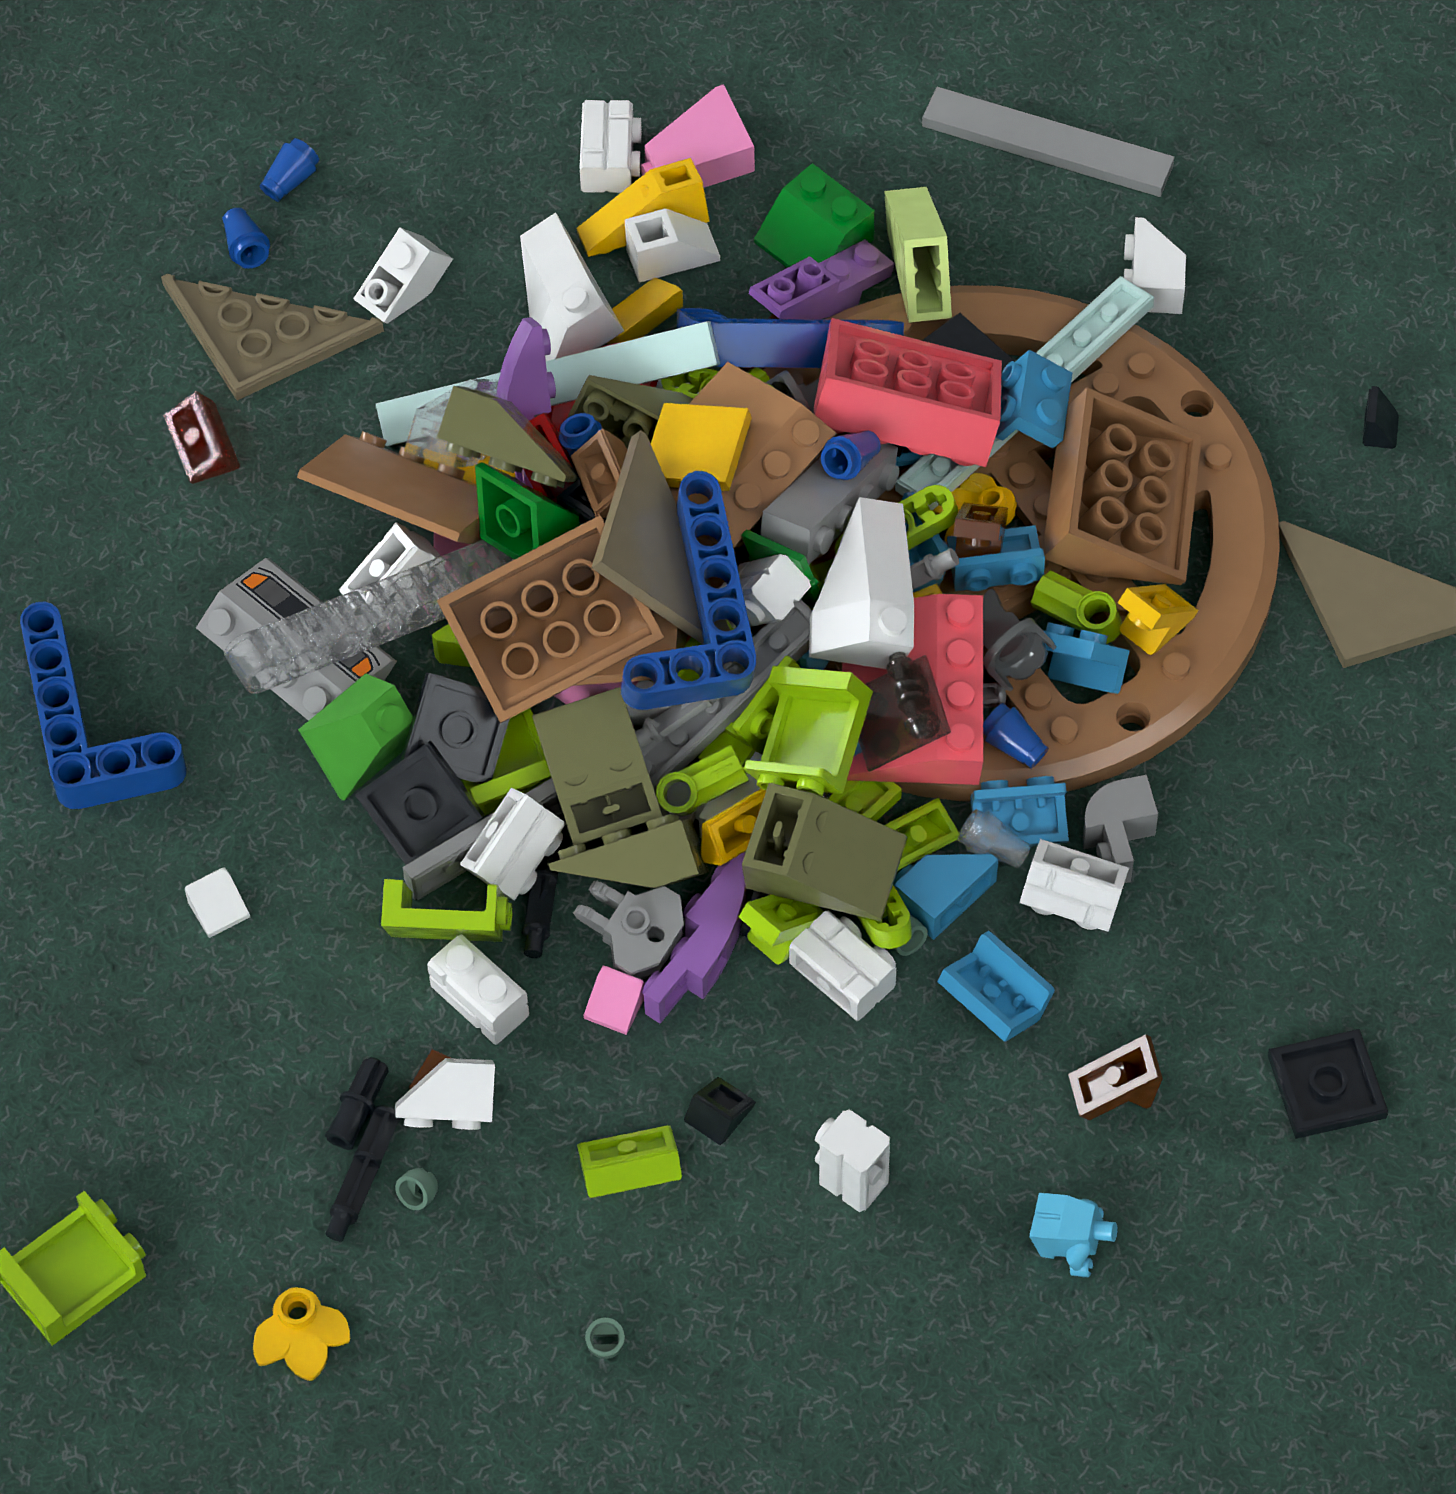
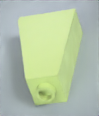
M927 187L884 191L887 233L908 322L952 318L947 235Z

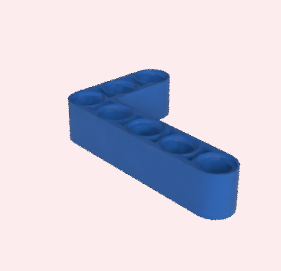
M677 309V329L711 321L720 365L713 367H723L727 362L736 367H822L831 319L727 318L712 309ZM842 320L904 336V322Z
M705 471L688 473L680 483L677 498V515L704 645L632 657L623 669L621 695L625 703L637 710H648L736 696L744 693L753 681L756 668V652L722 492L718 480L712 474ZM694 493L702 494L709 501L704 504H696L689 500L688 496ZM702 535H709L714 537L718 543L713 546H705L700 544L696 538ZM711 577H718L723 579L727 585L723 588H713L705 580ZM720 619H727L734 623L736 628L731 631H722L714 625V622ZM728 662H737L745 668V671L740 674H732L727 672L723 665ZM683 669H691L700 678L695 681H685L677 673ZM638 676H645L650 678L654 685L647 689H641L636 687L631 680Z
M36 602L25 608L21 614L20 624L50 775L59 802L70 809H82L172 789L182 783L186 776L187 767L182 746L179 740L172 734L166 732L154 733L89 748L67 637L59 610L48 602ZM42 629H49L45 632H38ZM57 665L56 668L45 670L49 666ZM58 703H65L60 707H52ZM64 741H73L68 745H59ZM171 759L165 764H157L160 760ZM117 769H126L122 773L112 774ZM72 779H81L74 784H67Z

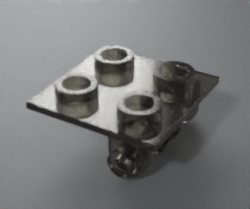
M896 652L888 658L887 674L865 684L873 693L860 733L859 743L869 772L951 733L926 655L913 660L907 657L904 652Z

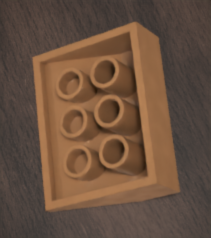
M727 362L689 404L748 408L752 416L730 490L721 491L734 554H736L744 545L741 534L746 529L755 533L762 524L763 511L821 457L825 444L836 436V432L803 404ZM669 487L677 505L679 488ZM694 493L688 496V499L696 504H704L709 501L702 494ZM702 535L696 538L700 544L705 546H713L718 543L714 537L709 535Z
M1087 387L1068 405L1063 440L1056 446L1043 545L1045 559L1080 574L1182 585L1186 581L1201 435Z
M362 431L360 438L346 434L299 470L297 478L456 542L496 549L480 539L477 486L463 479L465 471L443 462H440L438 469L424 464L426 455L402 446L398 454L384 448L387 442L386 439Z
M601 515L437 600L500 723L664 639L649 607L592 569L605 525Z

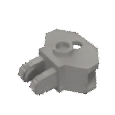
M598 880L593 881L588 890L597 900L614 908L615 912L608 919L588 906L578 905L573 914L580 922L603 935V942L611 947L613 969L641 980L649 978L657 970L661 971L676 944L683 936L682 928L684 927L680 895L665 886L639 895H634L629 891L623 895ZM650 938H658V939H660L661 941H660V942H652V941H650L649 939H650Z

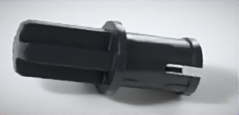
M374 1057L363 1060L349 1090L342 1092L339 1097L342 1103L329 1130L325 1134L327 1141L346 1150L353 1149L367 1116L373 1115L375 1108L373 1103L389 1072L388 1066Z

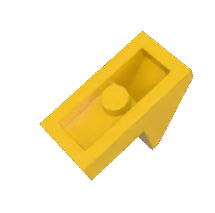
M1166 584L1131 587L1125 590L1118 601V604L1129 612L1119 630L1147 654L1153 655L1196 616L1199 610Z

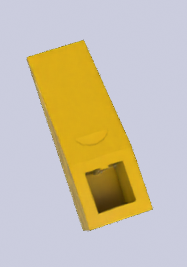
M688 158L650 169L576 228L577 234L587 256L606 254L614 249L625 247V219L666 208L705 223L710 222L703 181L692 159Z

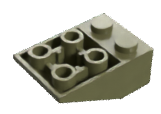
M589 375L567 418L579 413L592 415L594 420L598 421L603 429L623 441L628 449L631 437L640 430L646 433L651 444L664 403L689 404L693 399L681 392Z
M453 386L436 438L448 442L447 451L468 458H480L482 453L490 456L488 463L490 466L514 473V471L522 473L523 468L533 471L531 480L555 488L557 486L564 488L565 482H575L579 479L576 470L512 402L470 387Z
M620 687L532 715L573 845L587 844L600 840L602 836L623 829H632L646 825L647 821L662 817L626 704L621 695Z
M769 783L742 862L746 889L881 921L906 845L907 836L817 794Z
M668 814L647 821L648 831L636 834L635 828H627L602 836L604 845L594 849L591 843H581L558 851L560 860L549 863L551 871L651 888L666 887L709 872L707 863L702 861L701 844L693 820H680L678 814Z

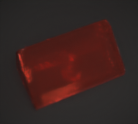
M195 391L163 415L190 483L194 484L240 468L217 407L211 399Z

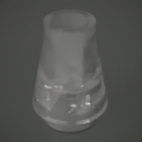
M975 809L965 821L958 837V841L966 845L967 852L992 854L998 861L1007 863L1015 868H1019L1022 865L1031 846L1018 837L989 810L983 813Z

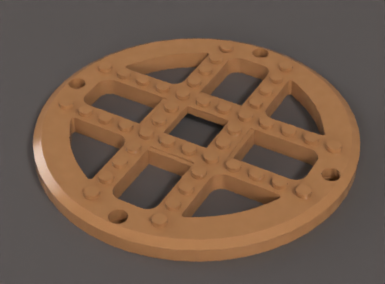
M950 286L952 318L961 313L1009 355L1022 356L1028 350L1036 353L1088 306V304L1071 298L1035 290L1002 286ZM902 293L866 302L827 318L839 320L904 322V336L923 340L951 319L909 323ZM1134 324L1081 373L1086 375V377L1071 384L1068 405L1088 387L1201 435L1193 512L1199 509H1206L1208 512L1211 560L1203 592L1195 607L1199 610L1198 613L1186 625L1181 634H1176L1153 655L1147 654L1122 633L1112 641L1115 647L1130 650L1127 662L1136 673L1135 677L1121 686L1118 694L1108 692L1092 702L1076 704L1068 701L1060 694L1041 668L1024 680L1016 681L1013 678H1008L1014 689L1011 692L1006 690L1005 705L1010 709L1016 707L1043 741L1042 743L1049 748L1045 756L1032 769L1025 763L1019 762L985 742L986 736L983 734V765L979 785L894 782L902 788V792L923 797L971 801L970 796L973 791L981 790L980 783L986 781L1008 780L1009 787L1027 786L1026 779L1053 776L1055 784L1066 783V791H1072L1115 777L1153 758L1183 738L1219 704L1234 686L1252 658L1266 626L1273 600L1280 551L1278 512L1270 477L1261 453L1248 428L1225 395L1198 367L1172 346L1140 326ZM765 367L763 369L770 379L787 370L797 385L804 383L806 386L819 379L821 368ZM1199 412L1202 413L1204 416L1194 417L1188 415L1187 413ZM1018 431L988 459L986 467L980 466L974 473L986 474L994 479L997 486L1006 487L1013 492L1017 502L1016 515L1025 526L1036 525L1039 545L1043 549L1053 471L1044 461L1055 456L1056 446L1051 448ZM847 432L840 433V434H836L835 437H837V436H843V435H845ZM909 465L904 469L900 470L898 478L903 473H905L912 465ZM894 485L890 491H885L877 500L899 503L903 496L895 491ZM843 532L832 542L825 554H820L811 562L812 566L835 558V545L839 537L844 534ZM746 546L736 552L737 567L741 563L751 562L748 559ZM1045 559L1044 575L1051 570L1091 591H1101L1109 594L1117 605L1122 622L1124 621L1129 612L1118 604V601L1127 588L1137 587L1131 579L1080 574ZM951 569L946 571L940 586H938L942 594L983 595V598L989 589H993L998 594L1006 612L1014 613L1018 619L1037 610L1032 607L1031 600L1039 580L1027 585L1008 584L988 587L981 591H955ZM718 577L708 578L713 588H720L725 582ZM1098 612L1092 616V619L1096 624H1101L1109 618L1110 614ZM766 624L750 627L752 637ZM983 645V658H984L985 654H986V653L988 652V650H989V649H987L984 645ZM829 661L823 670L842 672V662ZM983 667V684L995 683L996 680ZM1126 723H1136L1143 729L1129 731L1121 726Z

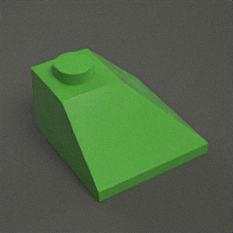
M364 674L298 730L338 797L345 801L403 752L413 716L395 685L369 674Z

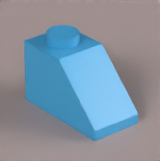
M992 854L925 855L914 866L910 864L904 867L895 877L893 885L909 910L910 915L917 918L925 926L928 936L934 940L997 881L998 859Z

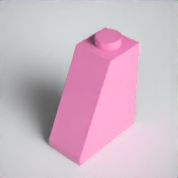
M724 84L711 90L645 144V163L640 165L643 176L650 169L691 158L703 181V187L754 172V145Z

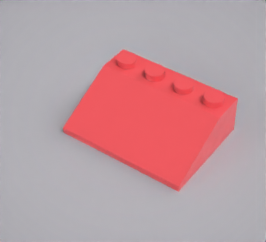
M832 318L829 325L813 414L835 431L836 434L844 432L854 434L871 431L878 436L881 444L891 443L907 447L911 452L919 455L935 454L947 457L963 466L975 464L986 467L1001 419L1002 361Z
M933 594L914 598V648L898 670L842 662V672H852L873 691L860 733L866 750L853 757L847 780L979 785L983 765V595Z

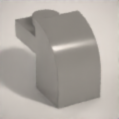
M1147 775L1121 779L1104 785L1091 797L1085 811L1082 838L1083 848L1096 847L1098 858L1128 867L1129 870L1125 883L1131 882L1134 863L1128 841L1155 836L1158 811Z

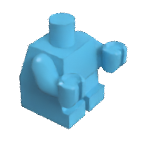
M1039 1193L1029 1237L1041 1257L1052 1259L1055 1256L1066 1257L1072 1276L1090 1277L1091 1272L1088 1271V1268L1092 1269L1093 1262L1091 1258H1087L1088 1255L1096 1254L1099 1240L1112 1242L1116 1240L1117 1224L1116 1222L1103 1221V1209L1089 1199L1079 1200L1068 1195Z

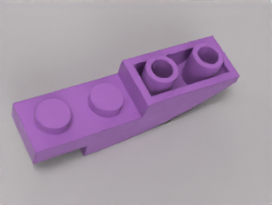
M864 239L820 263L808 257L751 286L748 294L779 319H823L858 305L862 291L891 277L895 263Z
M532 317L522 319L511 340L502 365L496 397L512 402L528 420L533 419L534 415L552 412L550 399L556 397L554 377L552 372H547L545 355L551 354L550 337L547 329H542V326ZM522 470V473L515 472V478L533 488L524 470Z
M745 852L721 866L719 865L714 871L711 884L702 895L697 893L690 899L683 912V917H685V937L676 944L670 957L671 961L663 971H655L645 983L642 991L644 994L645 1014L656 1022L661 1023L687 990L704 999L726 966L740 933L742 920L738 916L747 902V889L742 870Z

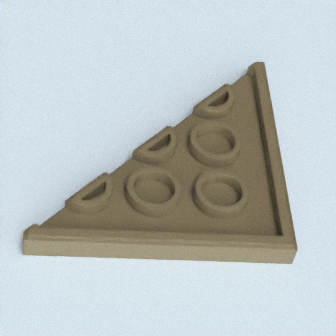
M170 274L161 276L163 286L236 400H240L384 332L383 323L378 318L372 317L370 320L348 316L345 311L314 305V308L290 304L288 299L260 293L252 296L233 292L232 288L203 281H199L198 284L176 280L175 275Z
M640 430L631 437L592 569L704 645L677 515V505L646 433ZM706 579L705 582L712 587L709 579ZM726 619L714 622L718 629L730 631Z
M1286 521L1279 522V537L1343 668L1456 634V587Z

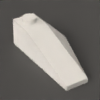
M556 213L520 236L529 317L537 321L542 326V329L546 328L550 337L551 354L545 355L546 361L597 349L624 332L623 327Z
M859 497L840 541L834 561L824 580L823 588L810 615L809 658L898 670L914 648V598L904 508L901 503Z

